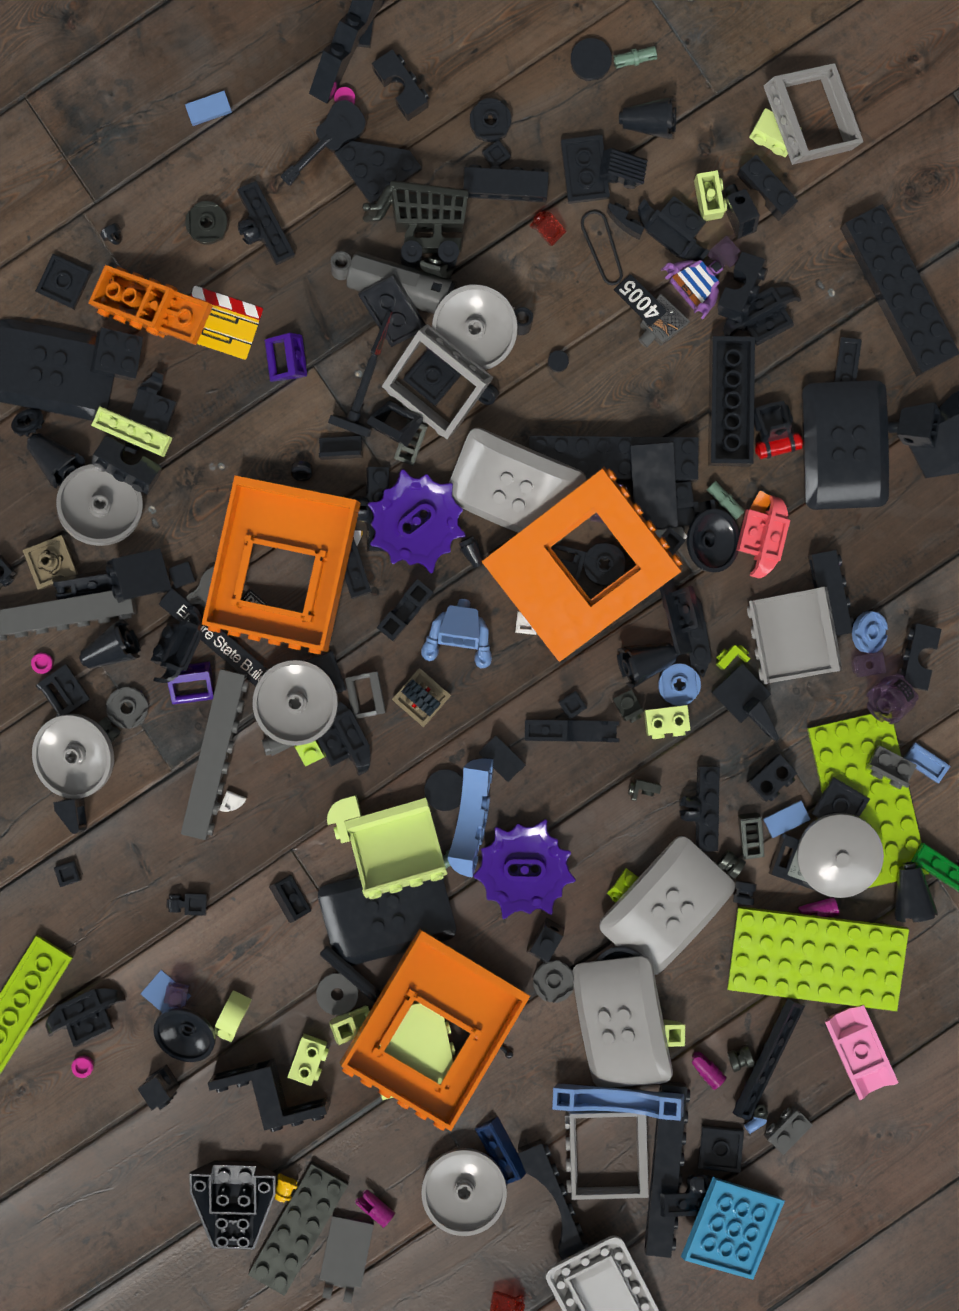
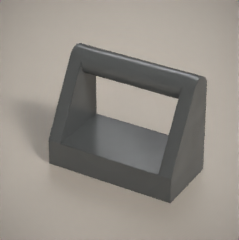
M378 672L345 678L350 707L355 719L386 713ZM370 678L376 711L360 714L354 681Z

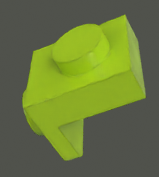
M732 645L728 650L723 649L716 657L718 659L716 665L721 670L725 669L736 656L744 662H748L750 660L747 656L749 652L741 645L738 647Z
M317 741L304 745H294L305 766L324 758Z
M626 868L607 894L616 903L639 877Z

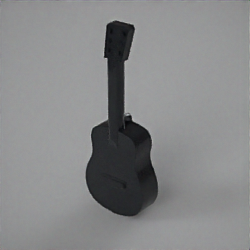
M347 100L338 101L331 107L326 120L316 129V134L320 141L294 166L289 167L281 175V178L288 186L294 183L300 175L299 172L325 147L335 153L346 143L356 140L363 135L366 129V121L359 108Z

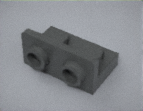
M877 745L866 768L871 770L870 774L880 780L885 777L891 780L890 785L901 790L902 787H909L910 784L908 782L917 765Z
M794 1105L791 1109H785L780 1116L781 1119L776 1124L772 1123L769 1125L764 1135L783 1155L813 1126Z

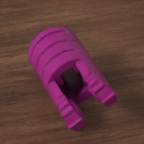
M835 897L802 905L798 909L799 913L829 918L840 916Z
M694 1052L692 1064L699 1072L698 1074L713 1090L720 1087L725 1082L726 1075L719 1070L713 1061H709L701 1052Z
M367 1189L363 1192L364 1198L360 1197L355 1201L356 1205L384 1228L394 1217L395 1212Z

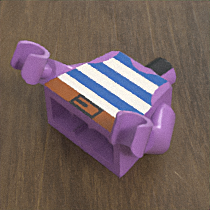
M688 260L674 264L667 263L661 268V271L666 270L668 272L665 278L669 279L672 276L670 283L691 306L694 313L700 311L703 314L701 319H704L715 306L719 294L717 286L720 283L715 276L723 270L722 266L716 260L709 266H706L702 260L698 262Z

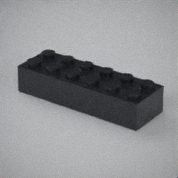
M713 336L710 340L708 466L750 467L754 463L755 337Z

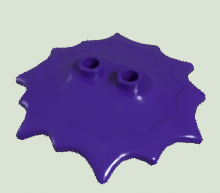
M402 469L396 484L384 490L382 499L368 503L374 516L371 526L375 530V536L370 545L386 551L390 556L392 564L401 560H405L408 565L419 563L424 565L429 573H433L438 558L443 554L451 552V542L454 539L466 536L458 525V518L463 509L453 498V484L437 483L428 474L420 478H413ZM422 510L427 511L428 515L426 518H421L420 512ZM409 523L411 529L405 531L403 528L404 524Z
M546 819L529 827L517 824L510 831L495 827L494 841L491 845L481 848V866L473 875V878L479 880L484 885L486 899L496 901L500 905L503 919L518 911L531 914L536 909H542L552 915L554 901L562 897L563 887L576 881L567 865L571 851L561 849L558 846V839L549 835ZM516 865L518 867V870L516 872H511L510 866ZM533 865L539 867V870L535 873L531 871Z

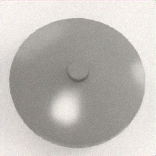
M467 285L450 292L438 305L432 322V328L484 370L495 367L509 355L514 347L518 330L516 315L508 300L498 291L483 285Z
M93 464L74 470L64 479L58 490L56 508L62 526L71 536L86 544L105 546L124 540L136 529L141 519L143 501L141 492L134 490L131 485L116 480L113 475L102 472Z
M286 661L273 666L260 678L253 694V712L258 725L266 735L282 744L304 745L316 741L330 729L337 715L338 695L332 680L321 668L305 661Z
M66 714L48 721L38 731L33 742L32 760L39 779L50 791L65 798L76 799L87 797L100 790L106 784L114 766V751L108 735L98 723L83 715Z
M832 813L815 820L802 834L797 848L798 866L806 882L819 893L830 897L844 898L863 892L876 880L883 865V846L876 831L862 818L848 813Z
M469 1148L448 1151L435 1159L425 1173L422 1183L424 1209L431 1221L447 1233L458 1236H470L481 1233L498 1220L505 1207L507 1188L504 1175L497 1163L483 1152Z

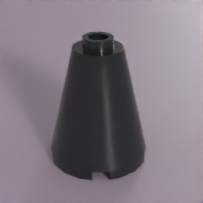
M667 96L626 106L623 108V111L619 112V124H623V129L665 139H674L675 136L671 132H676L677 110L676 107H672V102H676L675 96Z
M42 433L32 434L27 440L28 451L55 489H57V486H61L64 479L71 472L85 465V459L82 455Z
M124 620L115 622L80 651L79 659L81 664L92 669L139 658L138 652L141 651V647L134 630L129 631L126 627L129 624Z
M670 643L623 646L617 650L620 651V654L617 655V661L622 677L627 676L629 682H626V684L630 688L637 687L676 662L678 657L674 646Z
M913 861L903 863V866L899 867L895 920L906 922V919H912L914 923L934 919L935 915L938 916V910L921 866L916 865V862Z

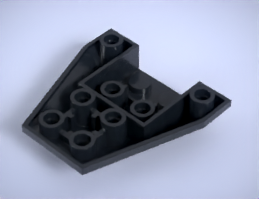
M959 391L953 393L939 407L941 418L935 448L908 445L925 479L959 473Z
M214 1160L191 1171L189 1174L190 1194L211 1247L213 1249L254 1250L276 1194V1174L257 1161Z

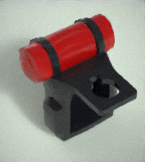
M784 401L769 403L754 409L755 430L759 431L761 439L755 446V453L759 459H769L773 456L792 453L802 449L803 440L798 432L794 433L791 423L793 422V417L789 406Z

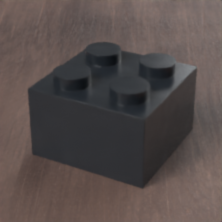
M101 327L97 330L90 372L133 381L137 376L143 337Z

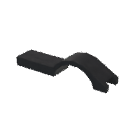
M525 720V741L620 742V738H617V725H620V721Z

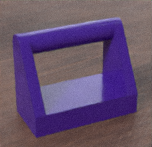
M287 333L264 340L270 382L307 376L302 335ZM284 342L288 372L277 375L273 344Z
M210 662L189 664L186 671H181L177 678L168 683L172 704L213 700L214 687ZM206 680L208 692L176 695L175 683Z

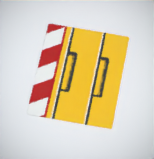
M194 286L191 297L208 302L213 306L197 344L246 360L263 308Z

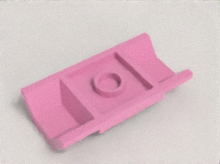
M864 1005L846 1008L831 1015L825 1021L859 1100L864 1099L870 1092L881 1087L898 1084Z

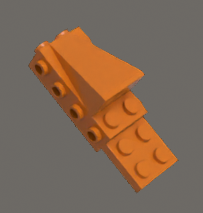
M107 265L104 266L88 303L98 309V314L109 318L111 315L114 316V320L120 323L130 322L129 325L141 330L144 327L148 333L164 338L165 335H169L194 345L197 344L213 307L208 302L177 292L178 289L172 285L166 284L164 286L155 279L149 278L147 280L138 273L133 272V274H130L121 267L113 268Z

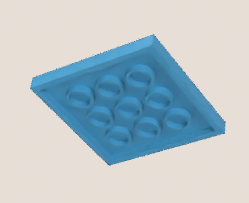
M713 1177L681 1258L688 1262L753 1280L785 1201L780 1197Z

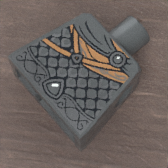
M661 294L656 300L667 312L651 327L644 320L640 324V327L645 332L638 340L646 348L654 340L662 346L686 328L690 322Z

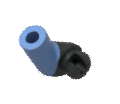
M757 1105L753 1119L744 1125L749 1134L766 1124L768 1109L765 1105Z

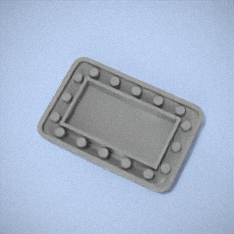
M474 428L466 438L449 483L453 484L452 495L455 502L461 508L519 533L584 483L587 478L584 472L485 429Z
M679 836L665 848L602 917L599 928L616 946L632 948L649 958L653 965L654 975H657L686 948L733 894L735 883L692 841L685 836Z
M635 956L577 964L572 971L574 975V991L585 1051L594 1084L598 1087L613 1088L668 1082L672 1078L673 1069L653 965L650 959L645 956Z
M610 1236L552 1265L546 1271L547 1283L562 1311H659L632 1256L619 1236Z

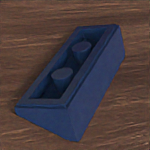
M495 1117L476 1127L475 1130L488 1155L500 1167L506 1184L522 1179L526 1174L525 1169L500 1119Z

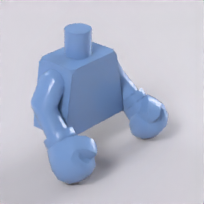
M458 600L457 606H448L447 611L442 612L432 622L430 634L421 648V655L425 660H435L439 654L438 644L477 649L474 660L476 666L480 669L486 668L491 664L492 655L490 645H488L489 629L483 618L478 617V610L470 608L469 600Z

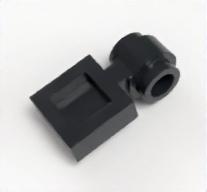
M185 893V900L182 899L181 894H169V898L166 899V908H168V912L172 913L181 912V908H185L184 915L206 916L207 893Z

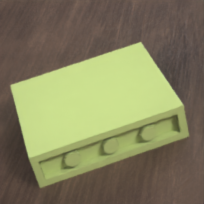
M426 798L345 821L363 887L362 892L366 898L376 899L381 897L382 893L389 891L390 893H396L409 885L417 887L422 885L423 881L430 879L431 881H438L448 874Z
M419 1002L414 1003L384 1052L436 1083L441 1084L453 1064L452 1055H455L453 1042L449 1043L448 1034H451L449 1022H445L444 1017ZM369 1012L364 1013L365 1019H366L367 1015L369 1014ZM381 1095L382 1100L388 1099Z

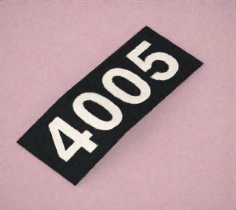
M631 274L613 289L649 327L667 312Z

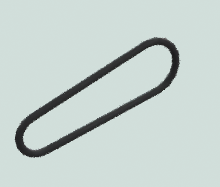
M589 211L581 219V229L604 282L608 285H617L622 280L623 273L607 219L599 211ZM590 214H599L604 220L620 273V277L616 282H609L606 279L584 228V220Z

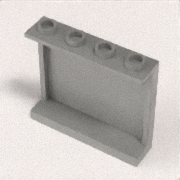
M827 587L749 601L750 606H747V613L753 621L751 634L757 642L755 655L757 660L760 659L761 668H759V676L761 680H764V684L843 670Z

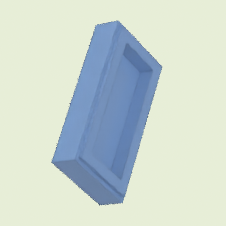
M225 91L185 104L192 126L232 113Z
M915 742L904 756V759L917 765L915 769L938 784L950 768V765Z
M801 800L763 818L772 838L811 820Z

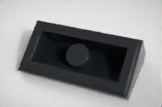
M291 874L269 886L289 923L298 920L312 911Z

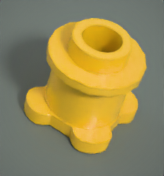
M278 1174L274 1198L284 1203L291 1200L293 1189L298 1187L297 1180L283 1174Z

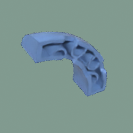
M481 758L472 760L463 768L461 804L455 835L448 854V861L456 872L467 877H473L478 862L479 845H482L490 804L488 794L490 783H492L493 759Z

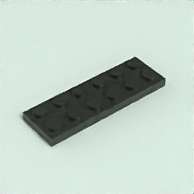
M312 1162L248 1275L285 1296L349 1183Z

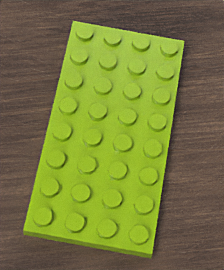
M891 710L882 711V714H890L887 718L876 712L807 728L822 793L831 778L834 777L870 798L860 818L869 823L878 834L883 846L884 858L878 877L868 888L897 882L899 867L903 866V863L912 860L921 844L909 787H902L900 790L889 784L891 780L885 777L880 780L870 774L871 770L866 768L877 745L901 756ZM922 869L924 875L929 874L927 871Z
M738 906L727 989L859 1007L864 1005L866 1008L897 1011L909 929L902 926Z

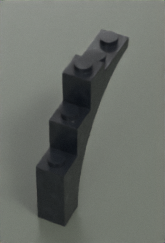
M352 0L348 13L339 20L332 43L323 50L309 91L310 95L326 104L334 98L335 92L339 88L342 77L361 38L387 0Z

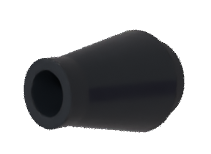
M470 536L459 542L460 551L472 564L473 568L483 565V557L478 539Z

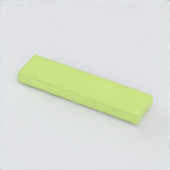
M99 407L91 426L162 457L165 456L173 439L166 434L103 407Z

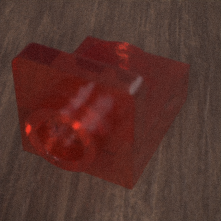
M545 211L538 213L533 218L534 222L530 225L532 229L537 230L549 246H553L567 232L552 213Z
M495 1291L492 1295L490 1311H524V1296L518 1295L514 1297Z

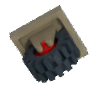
M419 668L392 700L424 727L451 695Z

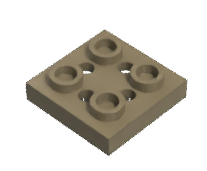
M63 535L23 550L38 590L53 585L52 578L62 575L65 577L78 574Z

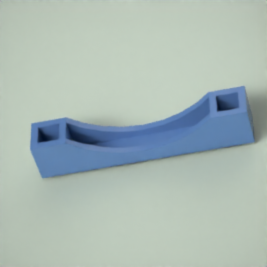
M557 1083L553 1088L552 1109L564 1111H616L640 1114L658 1119L681 1121L684 1110V1094Z

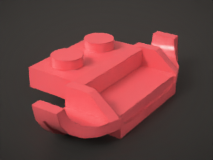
M772 495L769 498L771 502L770 509L765 511V514L753 510L745 511L736 551L755 556L756 566L750 573V576L755 578L766 576L774 569L778 561H781L790 524L788 510L784 501Z

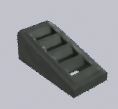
M421 423L418 428L422 430L421 433L416 432L414 435L419 438L418 441H410L409 444L416 446L415 450L399 444L394 459L412 466L414 465L428 424ZM401 450L413 454L412 458L401 454Z
M757 812L738 815L743 859L765 857L762 817ZM756 829V832L746 833V831ZM757 838V841L747 842V839ZM758 846V850H747L749 847Z

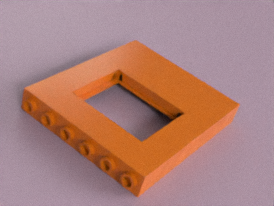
M603 467L482 561L559 662L682 571L681 565L683 563L676 554L672 555L668 550L670 546L663 537L659 538L655 533L657 529L650 520L646 521L641 515L644 513L637 503L633 504L628 498L630 493L624 486L620 487L615 481L617 477L610 468L607 470ZM597 512L636 563V566L590 599L551 547Z
M234 476L201 625L208 626V631L220 633L221 629L228 630L227 635L240 637L241 633L247 634L248 639L259 642L261 638L268 639L269 644L280 646L281 642L288 643V648L301 650V646L309 648L308 652L321 655V651L328 652L361 503L354 499ZM253 543L315 556L303 613L241 600Z
M419 929L339 1062L341 1067H343L342 1071L351 1077L355 1074L362 1078L360 1082L369 1088L372 1085L380 1089L378 1092L388 1099L391 1096L398 1100L397 1104L405 1109L411 1107L416 1110L415 1114L424 1120L428 1117L433 1120V1125L444 1131L446 1128L452 1131L529 1000L530 995ZM414 1001L419 1002L470 1033L441 1084L436 1083L384 1052Z

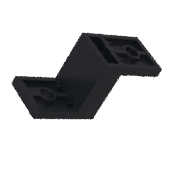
M275 1058L213 1074L208 1081L209 1091L216 1090L217 1093L228 1090V1086L237 1085V1087L248 1085L249 1081H252L264 1131L270 1129L271 1132L283 1129V1126L288 1124L298 1126L304 1123L303 1120L311 1118L312 1121L321 1120L324 1118V1115H327L330 1107L328 1097L287 1107Z

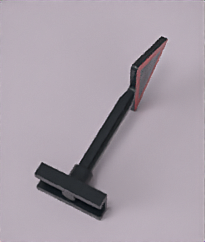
M387 311L370 353L373 354L366 365L352 409L349 410L347 418L330 415L329 424L365 437H370L372 428L359 423L360 410L377 364V355L381 354L392 314L391 311Z

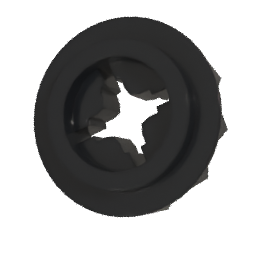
M26 409L14 417L11 428L20 437L23 435L28 437L30 433H36L37 429H41L45 420L40 410Z

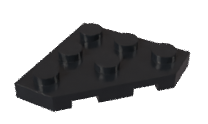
M350 141L334 153L367 201L373 204L378 201L386 186L390 185L391 181L405 182L422 170V167L410 150Z

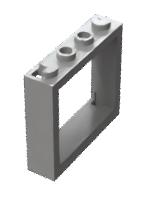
M835 63L774 76L764 85L792 165L851 151L863 142ZM821 79L843 143L809 151L786 87Z
M427 324L417 332L382 387L390 396L403 403L406 409L423 417V422L435 429L438 435L448 439L458 429L493 377ZM420 342L476 386L451 423L447 422L396 380Z
M569 1111V1116H565V1129H569V1137H565L566 1150H570V1158H566V1172H570V1180H566L567 1193H571L572 1200L649 1198L646 1116L616 1111ZM636 1117L638 1186L577 1188L576 1118Z

